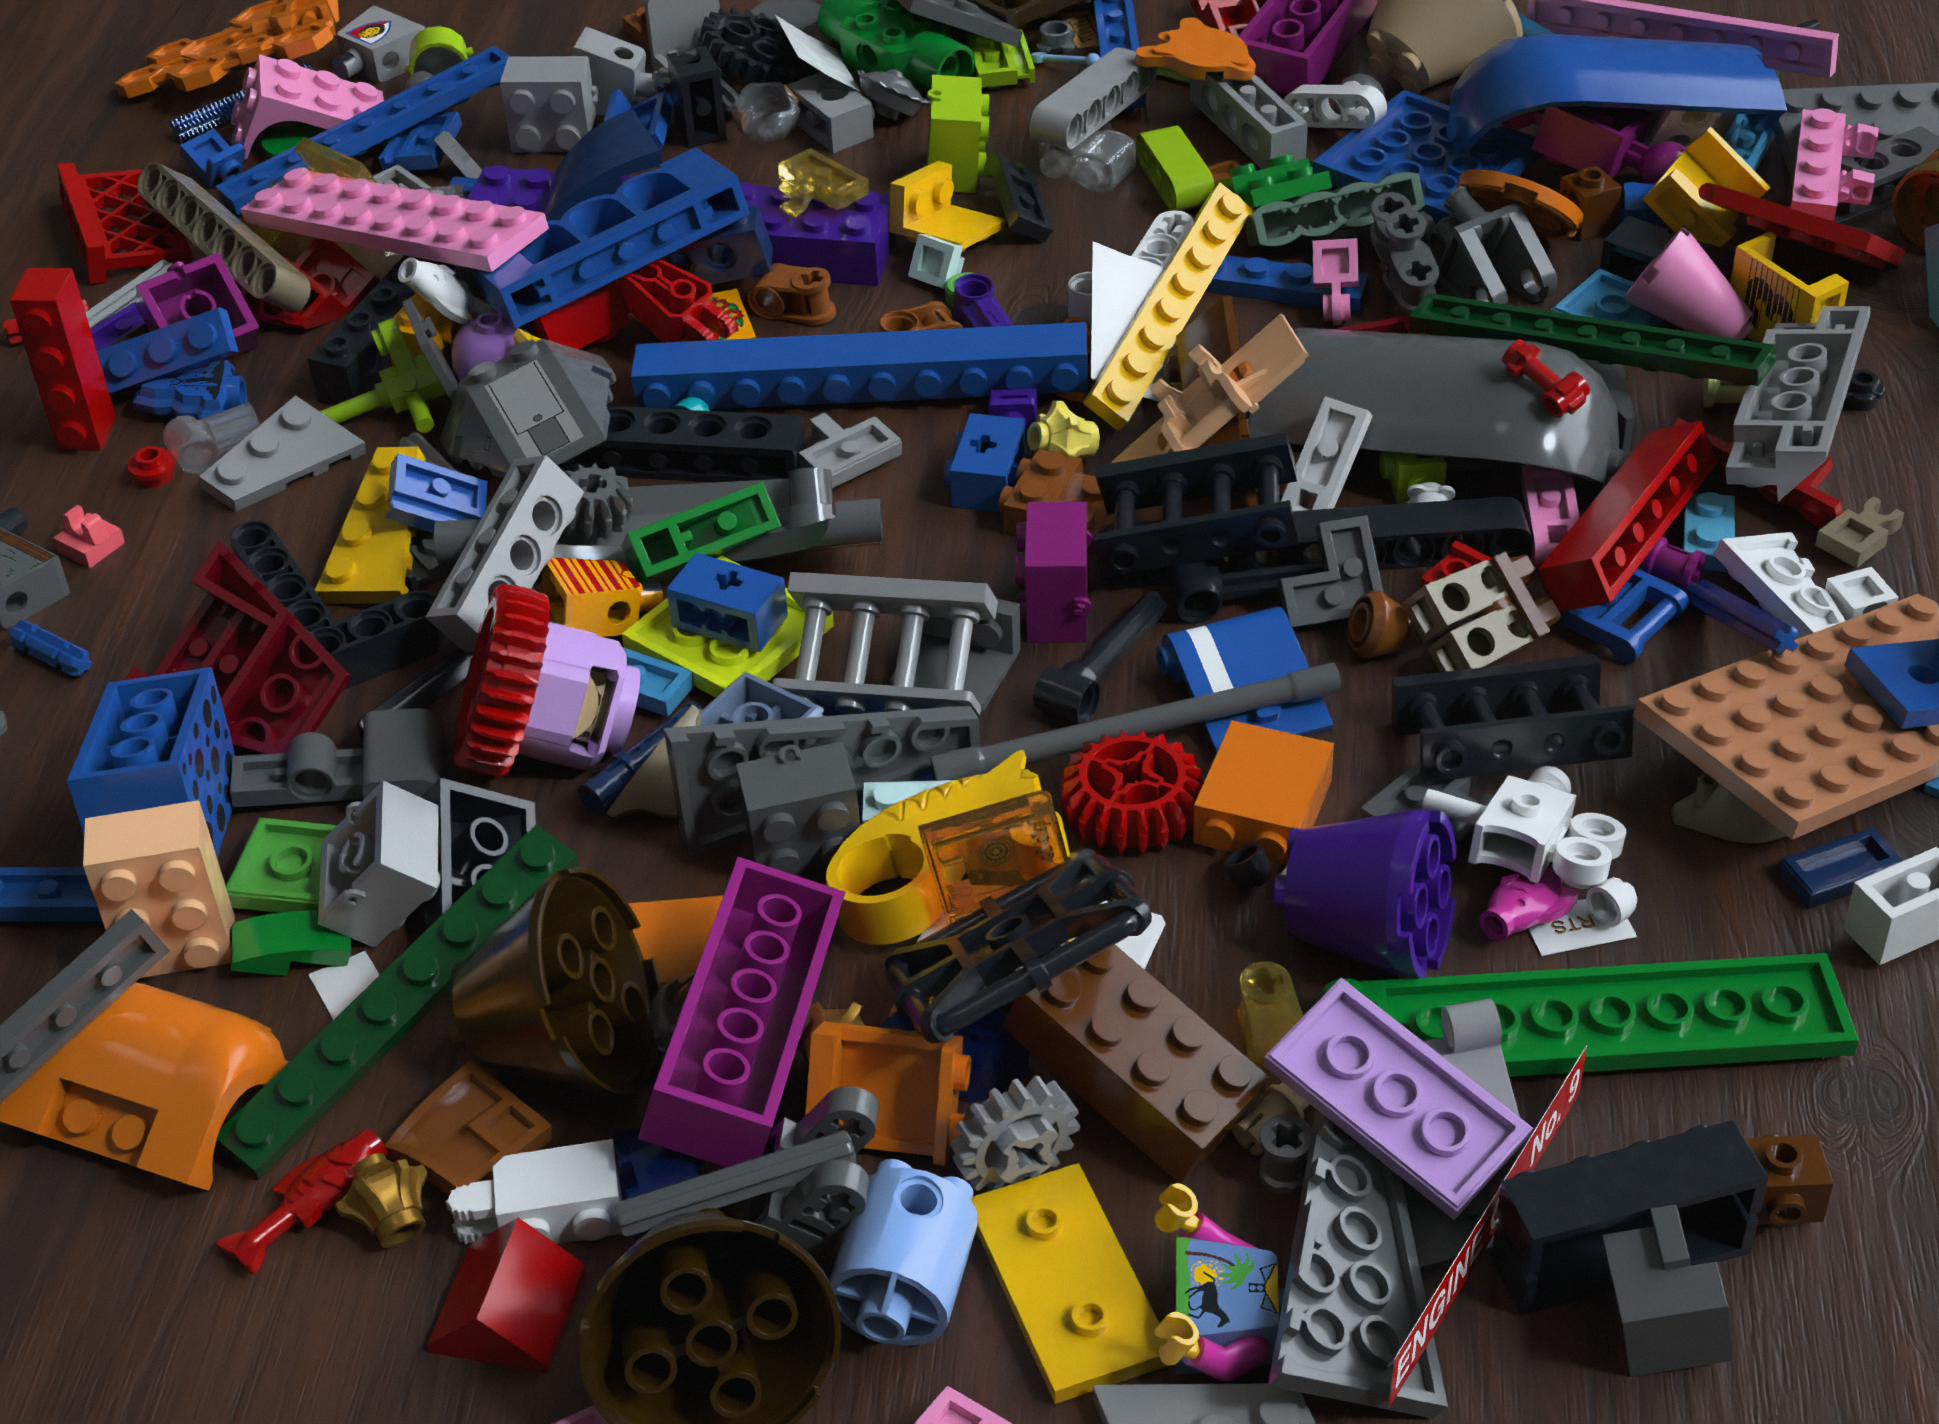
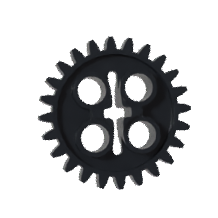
M720 8L718 13L711 11L709 17L705 16L698 37V41L701 42L700 47H707L712 58L717 60L716 64L718 67H728L730 75L740 74L746 83L752 80L757 82L761 88L765 84H769L775 91H779L780 86H787V84L821 72L797 56L777 18L772 20L762 12L759 15H753L748 9H745L744 14H742L735 8H731L730 13Z

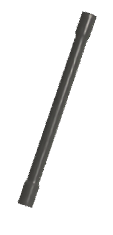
M1332 662L1293 671L1279 678L983 747L971 746L930 756L932 772L935 781L958 780L964 777L985 774L1019 750L1025 751L1026 763L1081 751L1084 742L1097 744L1101 733L1110 738L1118 737L1122 729L1130 736H1137L1142 730H1144L1146 735L1286 702H1302L1341 692L1340 675L1337 666Z

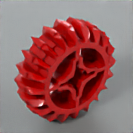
M1121 729L1118 737L1110 738L1101 733L1097 744L1084 742L1080 753L1070 755V761L1067 767L1064 768L1063 775L1061 776V806L1064 808V814H1066L1069 821L1070 829L1079 830L1083 841L1096 839L1100 850L1110 845L1117 846L1121 855L1127 848H1137L1144 855L1148 846L1154 845L1164 851L1169 839L1182 842L1186 830L1193 829L1194 804L1204 784V778L1201 775V768L1197 767L1194 754L1185 753L1181 742L1168 744L1164 733L1155 738H1149L1144 730L1137 736H1130Z

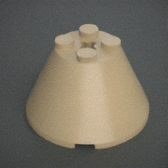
M1377 0L1367 33V44L1372 53L1369 63L1380 75L1386 76L1389 74L1400 82L1405 90L1419 94L1423 89L1462 75L1470 62L1499 42L1510 38L1522 37L1521 19L1512 0Z

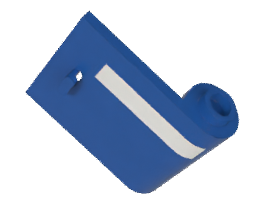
M1279 606L1165 634L1162 637V646L1156 648V660L1163 676L1169 675L1175 684L1185 682L1191 698L1283 677L1290 672L1309 668L1285 611ZM1322 697L1302 702H1286L1201 722L1215 756L1231 720L1300 736H1309L1332 730L1334 726Z

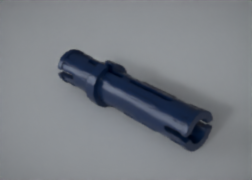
M695 702L686 703L673 716L648 733L627 751H619L611 756L608 765L601 772L579 786L578 792L582 794L579 797L583 804L593 813H602L617 799L634 774L665 737L663 728H673L692 704L700 711L703 708Z

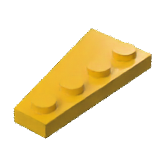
M419 446L377 447L315 588L316 593L324 604H380L409 593L405 581L406 574L412 572L413 556L409 550L411 537L416 536L417 528L386 519V512L389 509L390 503L387 500L391 463L398 453L426 462V458Z

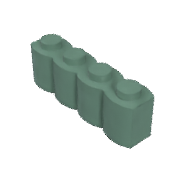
M1400 172L1374 182H1357L1332 192H1314L1291 202L1277 201L1257 207L1250 212L1244 224L1248 245L1254 249H1270L1287 244L1295 239H1313L1335 230H1351L1374 222L1371 213L1372 202L1378 195L1386 192L1402 194L1410 201L1412 209L1419 211L1425 206L1419 174Z

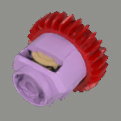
M501 584L496 587L492 597L489 598L488 607L485 609L483 621L480 623L477 640H475L472 657L470 658L455 728L453 760L460 769L479 775L499 778L509 772L510 767L514 764L516 755L585 771L599 763L605 751L617 753L622 750L636 709L640 687V669L626 665L627 656L619 641L600 637L593 632L549 622L551 606L546 594L517 585Z

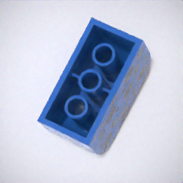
M212 667L107 683L67 780L83 835L85 818L199 800L216 856H218L233 809L230 787L232 758L235 754Z

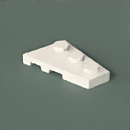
M1792 532L1721 539L1713 555L1728 569V574L1734 580L1741 583L1758 600L1759 606L1764 611L1797 629L1798 634L1794 640L1846 621L1829 592L1815 586L1811 577L1815 569L1809 559L1798 558L1794 551L1798 541Z

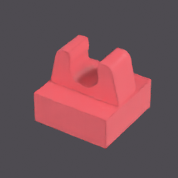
M76 505L62 515L64 530L53 537L58 553L88 568H92L125 543L121 528L103 520L96 513L84 515L80 505Z

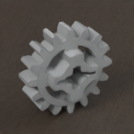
M1035 1076L1027 1087H1023L1019 1079L1012 1080L1008 1092L1001 1094L999 1090L994 1088L989 1091L990 1098L982 1104L973 1103L970 1109L974 1117L971 1120L957 1123L956 1128L961 1136L950 1142V1146L956 1154L952 1159L965 1180H969L977 1191L985 1186L988 1187L989 1191L1003 1187L1006 1183L1011 1185L1029 1176L1030 1178L1039 1176L1049 1167H1057L1060 1164L1056 1157L1057 1153L1072 1149L1074 1146L1068 1135L1080 1130V1125L1075 1119L1079 1112L1056 1081L1052 1080L1045 1085L1040 1076Z

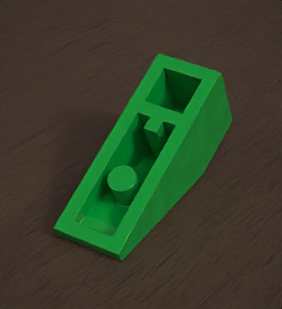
M762 481L627 532L621 546L637 582H662L677 576L695 553L717 558L779 529L781 523Z

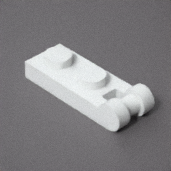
M1325 396L1296 464L1297 482L1288 483L1281 501L1290 500L1293 511L1310 510L1302 507L1305 494L1317 497L1312 510L1334 508L1371 422L1372 414L1368 410Z

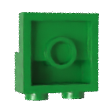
M1292 153L1267 159L1269 168L1255 171L1254 163L1229 169L1230 178L1217 181V185L1219 183L1223 184L1251 208L1332 188L1329 171L1313 174L1309 158L1294 161Z

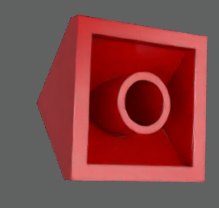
M519 1217L469 1245L427 1344L428 1352L548 1373L586 1274L585 1264Z

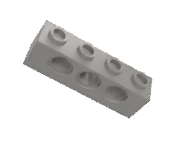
M1223 71L1206 72L1205 81L1190 78V101L1261 169L1269 168L1267 159L1291 153L1294 161L1306 159L1308 123L1259 77L1254 75L1248 81L1223 80Z
M547 455L515 459L426 615V618L465 653H473L480 623L483 621L489 598L492 597L496 587L501 584H508L533 589L532 587L541 570L552 559L554 547L563 530L575 517V508L584 491Z

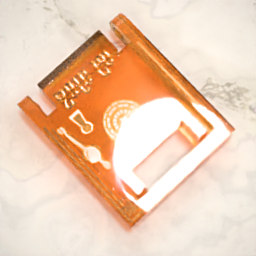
M1046 790L1031 792L918 826L923 848L948 925L980 908L979 901L990 895L995 900L1064 862L1068 857L1054 811L1053 801L1050 793ZM964 861L969 879L947 884L942 865L947 867Z

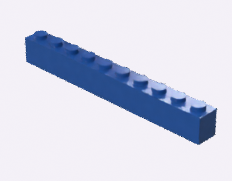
M1086 322L636 344L631 381L636 407L672 409L682 399L691 396L701 398L710 410L991 396V390L1037 389V394L1089 392Z

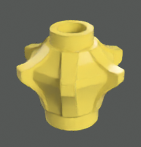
M1053 400L1046 415L1038 414L1036 422L1029 426L1027 432V443L1029 448L1034 450V455L1038 449L1077 458H1092L1096 454L1100 442L1097 425L1093 421H1085L1084 418L1073 414L1064 401Z

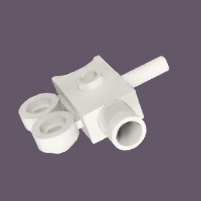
M1543 766L1536 769L1528 781L1508 775L1488 806L1432 789L1427 790L1422 804L1423 810L1442 811L1447 817L1475 825L1468 862L1502 866L1525 875L1529 878V881L1538 883L1550 862H1553L1552 868L1554 872L1569 886L1585 889L1604 882L1609 874L1611 860L1619 857L1622 853L1626 836L1624 825L1612 817L1598 813H1582L1572 818L1577 795L1571 794V783L1567 775L1560 769L1552 766Z

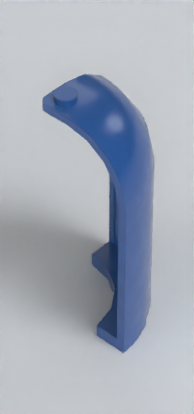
M1542 33L1503 40L1469 63L1451 92L1447 137L1449 141H1452L1454 153L1467 154L1476 142L1497 124L1520 114L1550 107L1568 106L1747 114L1752 130L1767 131L1787 111L1781 84L1775 70L1765 68L1761 61L1763 54L1749 45Z

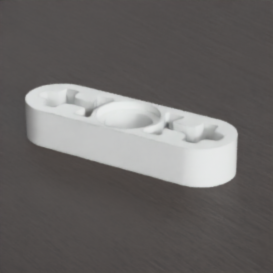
M1305 84L1286 95L1283 100L1308 123V127L1367 129L1381 120L1387 113L1385 97L1377 88L1369 85ZM1329 98L1338 104L1341 111L1340 115L1331 109L1328 102ZM1361 102L1362 106L1355 109V106Z

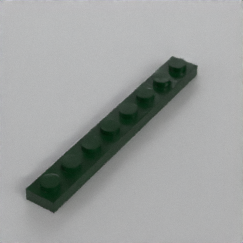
M1428 293L1409 315L1411 332L1434 336L1500 340L1521 339L1522 341H1533L1568 350L1579 358L1595 360L1605 365L1620 364L1633 366L1649 372H1671L1683 374L1693 379L1708 378L1727 381L1738 386H1759L1776 362V345L1433 293Z
M536 824L220 1129L216 1146L259 1181L452 991L451 969L453 965L465 961L550 875L564 869L578 867V855Z

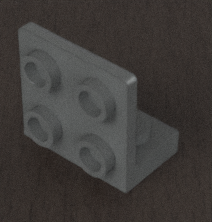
M997 599L996 619L979 620L978 624L973 625L963 691L973 693L981 705V712L986 709L1021 651L1020 604ZM930 617L928 621L923 623L914 687L943 689L953 624L946 617ZM895 672L890 678V686H893Z

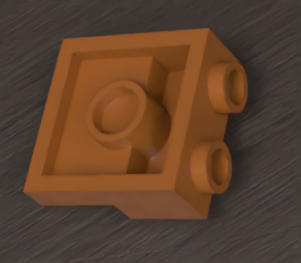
M1038 449L1032 459L1023 458L1017 469V484L1015 487L1005 486L999 498L998 510L1000 514H1004V535L1017 537V522H1026L1027 502H1087V531L1092 534V543L1087 546V554L1094 555L1096 552L1093 541L1094 534H1097L1104 527L1112 525L1115 520V514L1107 515L1096 476L1083 474L1082 458L1064 455L1055 451Z

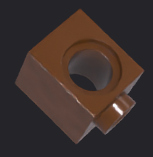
M1598 166L1584 168L1579 172L1561 177L1559 194L1577 205L1584 215L1581 226L1574 236L1580 242L1612 232L1616 229L1622 186Z

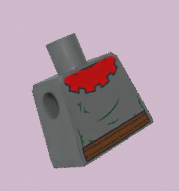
M0 527V630H5L15 626L19 620H25L64 598L70 593L58 555Z

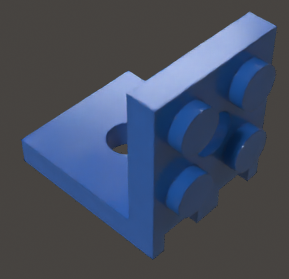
M1939 639L1850 648L1844 666L1901 729L1939 724Z

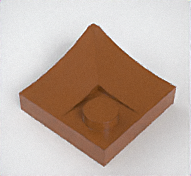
M471 1060L435 1089L400 1125L385 1144L388 1151L386 1159L391 1162L406 1159L409 1166L424 1165L427 1171L426 1180L449 1196L451 1190H455L456 1186L461 1187L463 1184L468 1186L473 1182L493 1180V1166L503 1156L541 1149L552 1140V1125Z

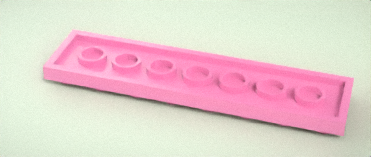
M296 168L287 172L282 181L271 188L259 191L254 196V200L241 208L245 223L249 225L493 272L549 229L545 213L525 210L520 206L508 207L492 204L490 201L464 199L458 195L447 196L430 193L425 189L413 190L398 187L396 184L369 182L363 178L352 179L338 176L335 173L308 171L306 168Z

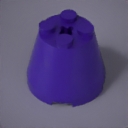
M1415 809L1305 829L1293 828L1290 831L1287 843L1289 857L1286 875H1279L1277 877L1274 887V903L1276 908L1285 909L1289 937H1294L1401 979H1420L1426 977L1427 968L1439 970L1450 939L1456 898H1449L1451 873L1449 866L1446 865V861L1454 862L1457 857L1452 825L1444 812Z

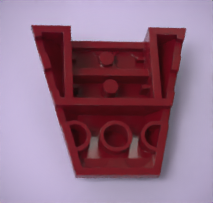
M218 539L191 580L207 595L153 676L212 667L233 746L261 754L288 753L289 743L294 737L317 730L352 676L238 557ZM133 666L124 680L149 677L150 675Z

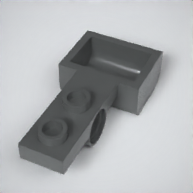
M426 709L370 711L364 716L363 748L337 750L334 742L329 737L320 733L308 732L300 734L291 740L288 746V753L233 756L230 787L232 806L248 807L365 799L382 781L420 797L439 778L446 779L444 725L437 714Z

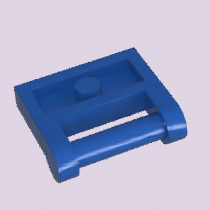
M1636 569L1611 603L1562 611L1557 623L1609 648L1612 655L1621 663L1631 664L1643 653L1644 644L1670 619L1679 618L1689 608L1690 602L1686 593L1680 588L1640 569ZM1646 600L1655 604L1632 629L1628 630L1620 626Z

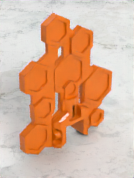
M269 0L248 7L228 22L230 27L225 28L221 32L197 40L183 38L161 45L146 56L149 63L147 67L127 73L116 81L114 85L119 95L126 98L154 91L169 79L174 81L177 89L188 92L215 83L230 72L231 67L257 61L259 54L268 56L275 53L279 58L291 60L316 52L334 39L333 36L336 35L334 24L339 21V0Z

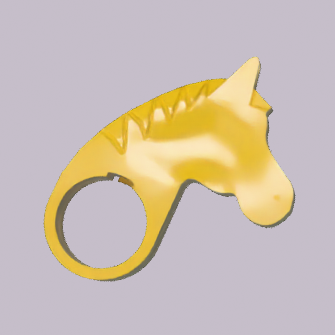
M1016 751L988 773L953 780L899 801L860 825L841 844L828 865L826 880L829 887L845 892L838 920L842 930L849 937L872 945L898 943L921 934L940 917L946 905L921 829L923 826L1023 797V799L936 824L935 826L942 825V830H938L939 834L936 833L937 837L932 838L933 842H931L930 836L927 835L929 832L926 833L928 830L924 828L947 903L949 898L946 896L948 895L946 888L948 890L954 889L955 891L965 872L974 865L975 859L978 860L977 866L994 869L1016 867L1024 877L1035 874L1040 875L1067 859L1070 852L1062 818L1058 812L1045 805L1038 774L1025 769V751ZM1017 803L1014 804L1017 806L1015 811H1010L993 819L990 826H978L974 830L968 829L969 825L977 824L982 815L990 814L994 816L1013 806L1010 804ZM1043 812L1042 820L1045 821L1048 831L1036 832L1034 836H1031L1030 832L1033 829L1037 830L1044 826L1033 828L1032 823L1027 824L1026 818L1027 816H1036L1035 813ZM1018 816L1022 818V824L1010 825L1008 828L1001 826L1004 820L1010 821ZM1029 819V820H1034V822H1037V823L1040 821V820H1035V819ZM1048 832V836L1046 838H1035V836L1038 833ZM968 833H969L970 836H971V842H970V838H967V834H968ZM993 834L1008 836L1013 842V851L1005 860L989 863L979 857L977 848L985 837ZM966 840L974 846V850H972L970 846L972 854H969L966 851L969 850V844L968 846L965 845ZM1043 843H1051L1052 847L1050 849L1053 850V854L1047 857L1040 855L1042 851H1045V847L1049 845L1037 848L1042 849V851L1036 853L1035 847ZM966 855L973 856L972 862H970V858H966ZM898 875H901L902 878L913 879L902 888L887 894L876 896L859 895L870 886L885 880L895 879Z

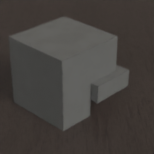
M1676 1204L1650 1208L1653 1227L1602 1235L1610 1291L1630 1377L1733 1361L1729 1307L1717 1262L1691 1266Z

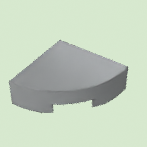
M444 130L434 139L467 178H479L482 169L449 132L446 133Z

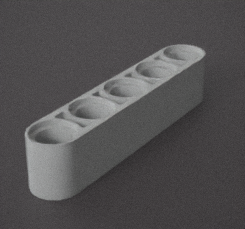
M1120 47L1112 49L1035 107L1029 126L1031 138L1068 149L1075 148L1148 92L1155 81L1157 68L1138 66L1135 62L1136 51Z

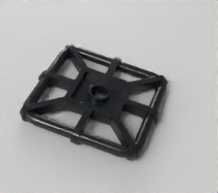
M1090 848L1076 850L1064 862L995 900L990 895L979 901L980 908L911 946L896 949L885 961L887 980L894 991L893 1001L896 1009L901 1015L909 1018L916 1032L931 1044L948 1042L953 1038L955 1032L971 1025L1035 988L1041 993L1052 987V979L1117 944L1128 936L1141 935L1150 925L1152 915L1147 901L1135 889L1133 878L1125 870L1113 867L1105 857L1096 854ZM940 993V994L933 1000V1002L929 1005L930 998H931L932 996H934V995Z

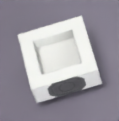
M1872 567L1827 578L1825 590L1829 592L1846 620L1897 602L1899 598Z

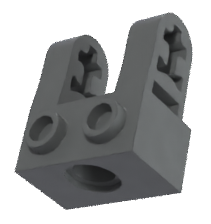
M852 1086L835 1088L800 1122L795 1123L784 1117L771 1130L763 1155L839 1131L848 1132L857 1154L875 1136L879 1102L872 1093L862 1088ZM839 1120L843 1121V1126L839 1123ZM830 1160L823 1162L799 1184L746 1200L742 1220L760 1224L782 1233L802 1246L816 1260L820 1255L826 1256L831 1252L838 1237L849 1226L852 1219L865 1210L869 1176L862 1167L849 1161Z

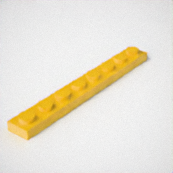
M1221 183L1208 195L1083 401L1084 405L1117 431H1120L1129 422L1173 347L1176 335L1183 330L1247 221L1248 215L1253 210L1238 195L1231 192Z

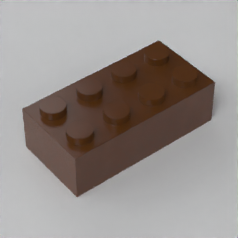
M1117 945L1109 947L1051 980L1053 986L1039 993L1035 988L1017 998L1002 1025V1028L1179 1184L1233 1131V1126L1252 1111L1272 1080Z

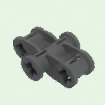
M1386 192L1378 195L1371 205V213L1375 223L1370 229V241L1379 260L1387 266L1382 276L1383 288L1387 293L1395 297L1397 305L1402 311L1411 314L1428 293L1436 294L1433 285L1438 280L1439 269L1430 248L1420 240L1426 230V221L1423 215L1412 209L1407 197L1400 193Z

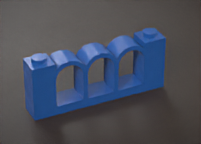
M695 147L659 164V169L644 172L627 180L617 189L615 194L592 197L570 208L562 216L561 220L547 221L549 227L547 231L493 272L469 268L479 295L516 329L750 215L738 177Z

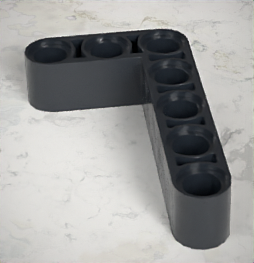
M248 521L236 526L231 531L229 538L233 553L352 676L343 690L431 656L445 646L446 635L426 618L427 613L437 598L434 594L427 591L409 592L335 621L272 526L263 521Z

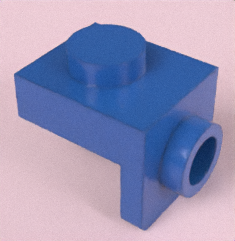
M213 128L181 144L179 155L210 189L243 172L245 148L240 143L230 147Z

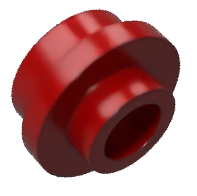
M147 446L138 450L129 459L128 470L139 485L153 488L162 486L172 479L176 462L171 451L157 446Z

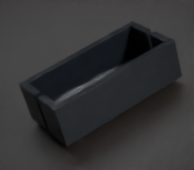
M1734 1120L1711 1126L1698 1125L1681 1134L1654 1141L1641 1140L1627 1148L1597 1156L1584 1155L1570 1163L1537 1172L1533 1170L1524 1171L1510 1179L1501 1181L1497 1218L1500 1222L1495 1223L1491 1259L1520 1315L1523 1316L1611 1292L1602 1235L1653 1227L1650 1208L1677 1205L1691 1266L1711 1262L1718 1263L1751 1253L1758 1224V1218L1755 1213L1761 1211L1769 1176Z

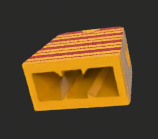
M552 558L542 569L540 593L546 594L549 599L551 622L593 632L600 637L622 635L624 631L639 620V611H651L663 601V591L660 582H637L625 563L620 561Z

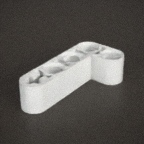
M1174 210L1159 214L1137 246L1132 257L1163 266L1164 270L1193 222L1192 216L1188 213ZM1083 272L1072 276L1068 282V318L1082 317L1087 322L1090 330L1092 325V272Z

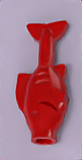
M364 1128L356 1136L337 1144L321 1155L314 1156L301 1163L273 1188L278 1199L282 1200L281 1205L250 1231L234 1233L218 1240L216 1244L222 1254L239 1261L250 1274L256 1273L264 1261L266 1248L296 1223L301 1222L305 1228H309L321 1218L322 1214L333 1209L335 1203L348 1193L352 1181L355 1179L351 1171L353 1166L365 1157L376 1153H383L386 1157L388 1151L385 1145L374 1132Z

